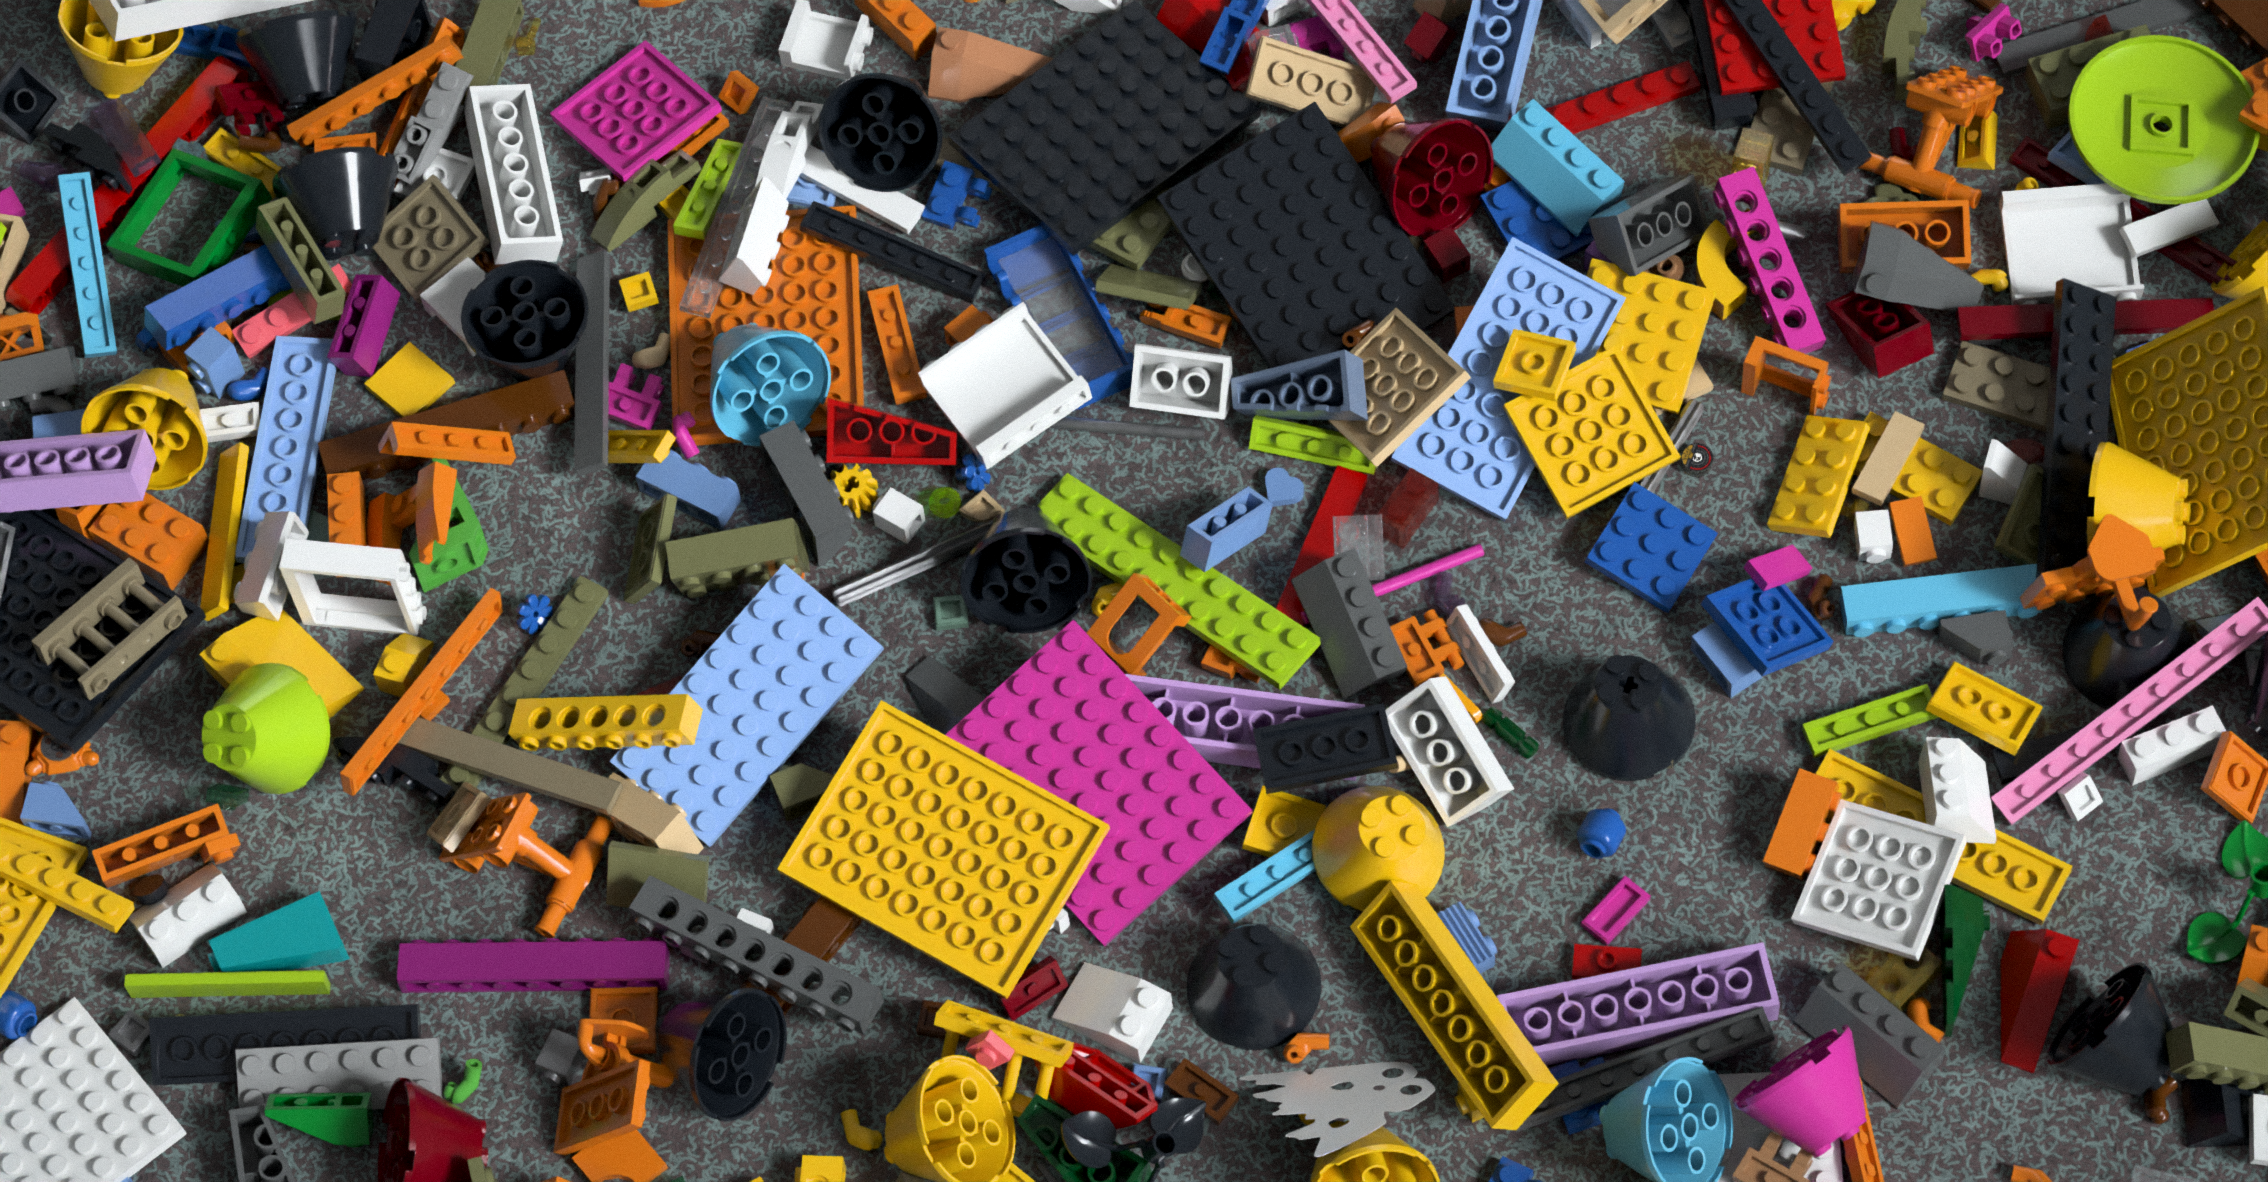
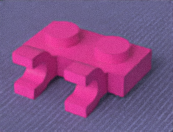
M1319 16L1280 26V33L1284 43L1312 52L1328 48L1331 58L1345 62L1343 55L1345 53L1344 46Z
M621 363L613 383L609 382L608 418L639 430H651L663 407L661 401L658 400L665 389V386L661 384L662 378L649 374L642 392H635L630 390L637 378L635 374H632L634 369L632 366Z

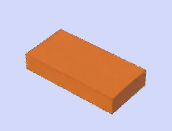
M1922 496L1890 502L1888 507L1903 566L1908 567L1936 561L1937 555Z

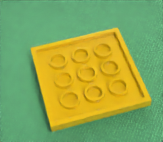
M1592 258L1587 277L1626 297L1595 356L1617 345L1652 407L1679 414L1715 299V290L1647 272H1641L1636 276L1630 277L1616 264Z
M1617 345L1568 370L1556 401L1523 394L1503 405L1504 411L1565 519L1674 463L1681 457Z

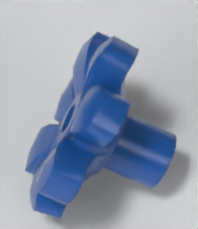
M973 452L972 454L964 455L962 461L965 467L956 470V478L959 481L967 480L966 487L969 490H974L975 493H979L981 490H984V484L990 483L991 475L985 472L986 468Z
M532 593L526 595L525 602L519 604L516 612L522 615L517 620L518 627L525 629L528 634H535L538 627L543 630L548 623L546 617H550L553 614V607L548 605L550 599L543 594H540L538 597Z

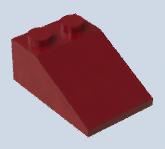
M1854 291L1825 303L1827 311L1862 364L1878 379L1934 354L1930 322L1909 304L1885 301Z

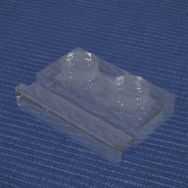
M1382 514L1333 516L1334 554L1338 555L1355 548L1369 580H1384Z

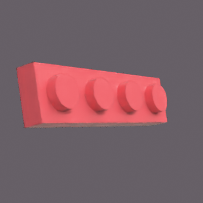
M338 263L331 269L345 290V299H347L352 283ZM293 291L234 328L232 332L250 359L275 344L276 336H288L312 320Z

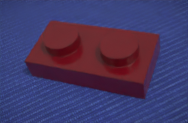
M1050 955L1023 972L1007 1000L999 995L997 997L1006 1015L1013 1022L1069 985L1056 959Z

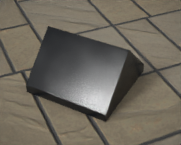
M20 57L14 61L0 80V131L30 145L60 106L65 96Z
M2203 1078L2186 1079L2180 1082L2188 1148L2249 1145V1098L2252 1096L2251 1089H2240L2238 1085L2228 1083L2214 1084L2212 1080Z

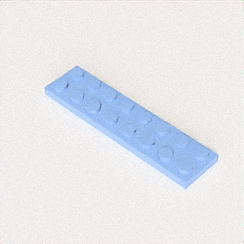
M276 336L235 555L237 563H244L248 552L253 551L256 542L254 538L255 529L260 521L263 522L266 512H295L305 527H308L321 456L318 443L324 439L337 368L327 358L333 339Z

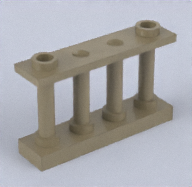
M130 557L31 640L39 659L46 665L51 664L56 658H60L81 675L77 680L89 701L98 693L106 690L112 681L170 631L179 627L182 621L188 617L179 597L175 595L164 604L142 586L145 580L138 564ZM130 595H134L154 612L141 625L118 607ZM105 616L111 617L130 633L117 646L94 628ZM83 636L106 654L92 667L69 649L70 646Z

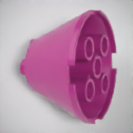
M1843 1025L1842 1029L1844 1032L1838 1034L1836 1029L1824 1033L1769 1068L1772 1072L1758 1082L1754 1079L1732 1100L1734 1106L1806 1152H1811L1814 1158L1827 1152L1832 1147L1830 1144L1840 1137L1842 1141H1845L1860 1131L1859 1126L1865 1123L1867 1119L1865 1118L1866 1112L1853 1034L1849 1026Z

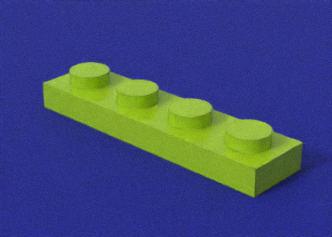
M717 139L673 224L674 234L701 240L705 239L748 154L747 144Z
M1255 415L1253 418L1248 449L1335 467L1339 465L1354 471L1373 475L1376 472L1377 467L1340 432Z
M1928 684L1804 723L1802 724V731L1813 757L1816 758L1827 754L1829 749L1837 751L1939 717L1925 710L1932 697Z

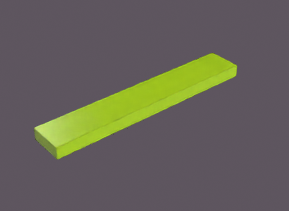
M324 970L127 974L125 975L124 986L131 998L330 994L331 983Z

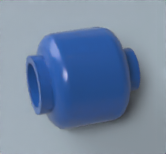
M1610 808L1594 809L1586 815L1578 829L1577 840L1581 850L1586 855L1595 859L1610 857L1621 844L1626 834V827L1615 810Z
M7 990L0 999V1034L15 1040L21 1036H26L29 1030L35 1027L37 1023L36 1006L21 994Z

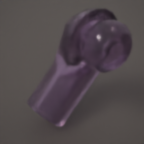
M1439 572L1436 579L1434 601L1447 615H1451L1457 606L1465 605L1466 602L1463 597L1459 599L1458 595H1454L1451 592L1453 575L1449 572Z

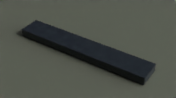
M816 201L812 202L800 224V231L971 304H973L986 277V274Z

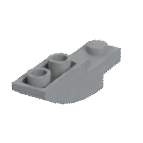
M443 61L417 117L411 115L394 150L393 156L398 164L397 178L413 185L434 160L465 107L461 105V102L474 77L473 75Z

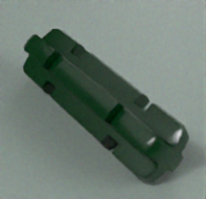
M1490 707L1482 716L1483 723L1490 729L1495 728V733L1513 748L1518 747V752L1525 758L1530 759L1536 754L1539 749L1538 742L1530 736L1526 737V732L1508 717L1503 718V713L1496 707Z

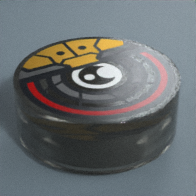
M1693 443L1684 448L1681 453V467L1686 474L1692 477H1702L1711 471L1713 453L1709 447L1701 443Z

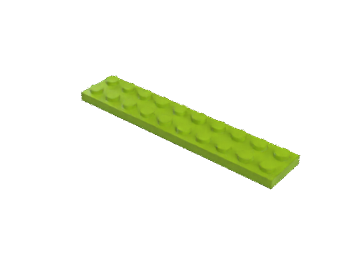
M1069 473L1037 505L1082 550L1089 565L1123 586L1133 573L1147 575L1192 616L1185 625L1186 629L1279 690L1321 645L1320 637L1213 567L1203 572L1180 556L1181 546Z

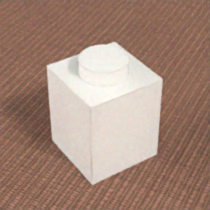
M890 488L885 496L881 495L874 503L872 509L875 526L906 544L909 543L925 521L923 505L893 488Z
M1888 510L1855 512L1853 527L1858 561L1880 563L1886 559H1891L1893 541Z

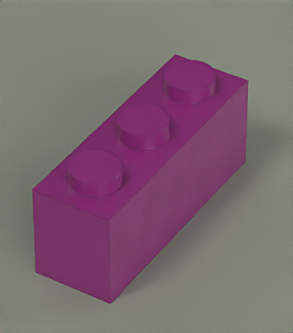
M356 274L343 314L327 358L345 375L373 376L401 295L382 275Z

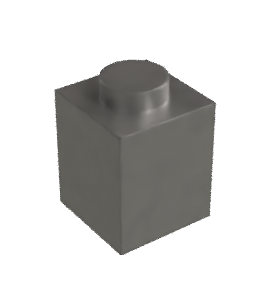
M553 1028L535 1065L539 1075H541L540 1078L544 1082L556 1087L559 1084L569 1086L572 1084L585 1055L580 1051L576 1037Z

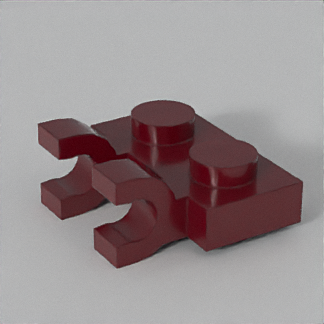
M263 81L216 86L214 95L224 116H234V126L239 138L240 134L251 135L252 132L249 125L256 123L253 113H262V122L266 133L269 131L279 133L280 129L277 122H282L285 118L281 111L283 105L277 102Z

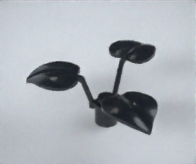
M1175 1098L1160 1103L1157 1111L1152 1113L1149 1118L1150 1128L1155 1134L1145 1140L1141 1139L1137 1142L1113 1145L1116 1139V1129L1106 1115L1096 1111L1081 1112L1072 1118L1064 1120L1061 1124L1062 1139L1067 1151L1079 1164L1095 1169L1108 1165L1111 1151L1119 1152L1140 1148L1144 1159L1155 1164L1147 1181L1154 1182L1160 1170L1165 1167L1164 1160L1175 1153L1187 1154L1192 1152L1200 1144L1203 1136L1206 1102L1193 1098Z

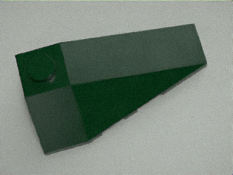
M1945 885L1944 899L1940 907L1944 1037H1951L1982 943L1983 933L1990 930L1989 910H1983V898L1953 885Z
M1035 1094L1017 1120L1018 1125L1066 1182H1147L1152 1173L1149 1162L1131 1150L1111 1151L1110 1162L1103 1168H1088L1079 1164L1067 1151L1061 1134L1062 1122L1074 1116ZM1116 1141L1113 1142V1145H1121Z

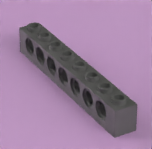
M650 875L629 907L634 920L633 923L640 930L646 933L654 931L662 935V938L670 945L675 947L682 945L690 949L694 956L703 961L711 959L719 963V966L725 972L731 975L739 973L747 977L748 981L755 987L765 990L767 987L777 992V995L782 1000L790 1004H794L796 1001L806 1006V1010L818 1018L826 1016L834 1020L835 1024L846 1032L852 1033L854 1030L864 1035L884 1002L879 987ZM667 912H676L671 918H661ZM695 926H704V928L700 932H690V930ZM723 940H733L729 946H718ZM752 954H761V957L756 961L747 960ZM790 968L787 974L776 975L779 969ZM808 983H819L815 989H804ZM840 996L848 997L847 1001L842 1004L833 1003Z

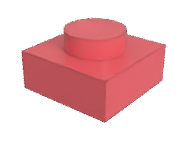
M991 1029L971 1038L965 1048L976 1058L978 1063L989 1070L1010 1061L1015 1051Z

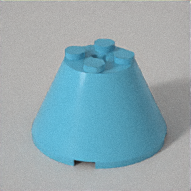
M756 323L736 326L726 333H720L715 337L711 358L710 409L717 426L727 437L741 441L744 445L760 446L759 435L793 420L801 431L812 421L810 416L820 403L824 404L831 384V369L828 358L813 339L799 332L759 326Z
M1675 1058L1615 1095L1608 1105H1604L1599 1113V1119L1603 1125L1607 1155L1611 1159H1618L1652 1182H1717L1725 1169L1724 1166H1721L1725 1150L1732 1147L1733 1116L1726 1088L1716 1071H1709L1702 1064L1703 1061L1698 1058Z

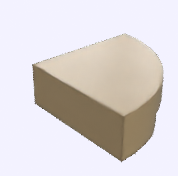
M981 490L959 509L963 517L975 522H989L994 520L996 516L1005 513V510L984 490Z

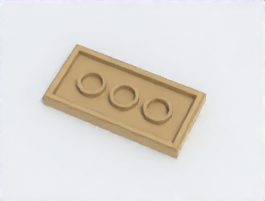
M1261 36L1258 40L1245 97L1293 112H1298L1311 103L1316 102L1331 124L1344 128L1371 108L1376 85L1360 66Z

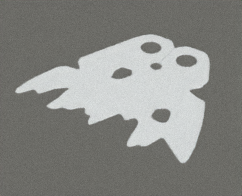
M1380 1062L1315 1069L1311 1075L1307 1074L1304 1070L1249 1075L1239 1078V1080H1255L1256 1085L1276 1084L1285 1086L1266 1092L1255 1093L1253 1096L1255 1098H1264L1269 1102L1282 1103L1278 1106L1279 1110L1272 1113V1115L1306 1114V1120L1314 1119V1123L1285 1135V1137H1295L1299 1140L1319 1137L1320 1141L1314 1157L1324 1156L1339 1150L1372 1133L1386 1124L1384 1112H1400L1411 1109L1435 1091V1087L1428 1080L1414 1078L1418 1073L1417 1070L1405 1062ZM1391 1068H1398L1404 1072L1396 1078H1387L1382 1075L1383 1071ZM1343 1082H1351L1354 1085L1351 1089L1346 1090L1331 1088ZM1383 1085L1385 1089L1378 1091L1374 1090L1373 1087ZM1407 1085H1417L1422 1088V1091L1417 1094L1406 1095L1401 1093L1400 1089ZM1337 1118L1349 1120V1123L1338 1128H1332L1328 1124Z

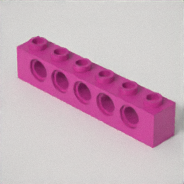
M1753 166L1719 178L1713 191V198L1718 209L1723 208L1726 215L1725 227L1727 233L1731 238L1735 237L1739 248L1736 250L1738 259L1743 267L1747 266L1751 276L1748 278L1750 288L1754 295H1759L1763 305L1760 307L1762 317L1766 324H1771L1775 333L1772 336L1773 342L1804 354L1821 349L1826 341V337L1755 167ZM1745 202L1750 206L1751 211L1741 212L1737 209L1735 203ZM1757 231L1762 235L1763 239L1754 241L1749 238L1747 232ZM1768 259L1774 264L1775 268L1766 270L1760 265L1759 261ZM1780 288L1785 291L1787 297L1778 299L1772 294L1771 290ZM1793 317L1797 320L1799 326L1790 328L1784 323L1783 318Z

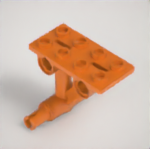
M1950 65L1949 68L1939 69V71L1929 73L1923 77L1920 76L1906 84L1905 89L1909 90L1906 107L1922 112L1921 122L1924 124L1913 162L1895 155L1887 158L1870 152L1872 155L1870 161L1858 168L1881 175L1886 183L1905 187L1910 191L1936 198L1937 201L1969 200V207L1974 209L1979 204L1982 191L1958 183L1954 176L1935 170L1934 167L1956 124L1967 128L1974 116L1987 120L1994 109L1997 96L2003 93L2004 87L1996 85V80L1991 77L1978 75V78L1967 75L1966 69Z
M523 792L492 799L453 853L441 845L443 851L439 856V860L444 863L451 861L461 869L473 874L479 872L485 860L501 868H507L512 860L555 878L556 880L546 897V904L548 906L534 928L541 936L554 938L564 916L573 912L579 897L589 884L597 864L603 857V850L601 848L614 828V824L607 818L595 816L585 838L576 842L567 858L538 838L537 832L530 828L539 809L530 801L532 796L529 793Z

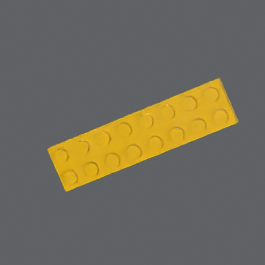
M1829 749L1816 774L1836 781L1839 785L1838 792L1842 793V800L1926 824L1922 793ZM1830 811L1827 822L1831 823L1835 812ZM1995 829L1997 839L1995 844L1967 842L1951 882L2042 926L2068 879L2073 866Z

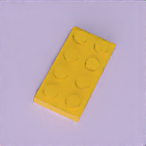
M1871 411L1864 420L1867 422L1870 430L1854 475L1858 477L1889 423L1887 419ZM1919 437L1889 493L1901 500L1922 496L1925 512L1951 526L1981 481L1983 470Z
M1806 416L1767 522L1770 530L1831 538L1870 430L1866 421Z

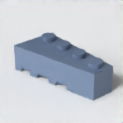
M1345 349L1231 378L1233 409L1251 419L1255 415L1274 419L1368 421L1363 359Z

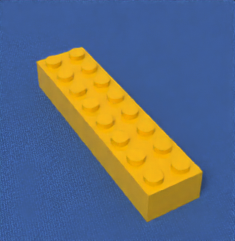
M1390 880L1350 926L1351 930L1490 1127L1494 1129L1517 1130L1559 1083L1416 884Z

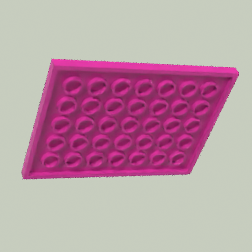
M1074 619L945 734L1109 824L1110 830L1065 903L1069 910L1104 947L1253 813L1252 809Z

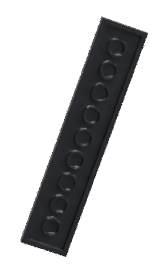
M2065 278L2057 281L2055 287L2036 579L2041 573L2071 567L2088 556L2087 517H2094L2095 497H2088L2091 470L2100 442H2107L2116 297ZM2094 593V594H2089V595H2086V596H2087V597H2092V596L2096 595V593Z

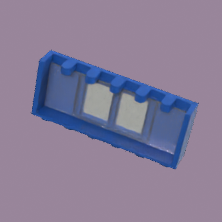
M1040 225L984 249L986 266L1007 305L1012 307L1024 302L1029 315L1078 377L1082 375L1088 383L1092 398L1078 407V410L1131 387L1134 356L1131 352L1126 353L1122 347L1124 340L1119 329L1111 327L1108 321L1111 320L1109 311L1104 302L1098 303L1095 297L1097 291H1095L1096 288L1091 278L1085 279L1081 271L1084 268L1078 254L1073 256Z

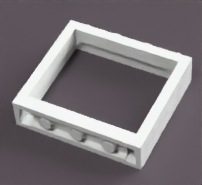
M285 539L279 568L304 625L418 635L419 625L423 624V620H426L427 609L426 606L422 605L421 592H418L416 589L415 577L411 576L410 564L406 562L401 549ZM313 574L390 581L397 601L323 594L320 592Z

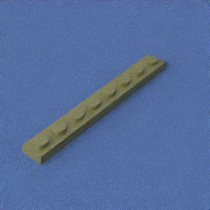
M581 575L579 576L471 734L504 745L507 744L511 738L508 732L517 699L538 698L608 597V589ZM450 764L440 780L450 785L454 793H456L465 781L477 787L485 775Z

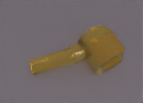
M534 18L527 37L516 38L518 56L535 54V38L541 19Z
M1855 499L1850 507L1842 506L1839 514L1846 516L1850 521L1854 522L1855 512L1869 511L1867 510L1868 503L1861 499Z

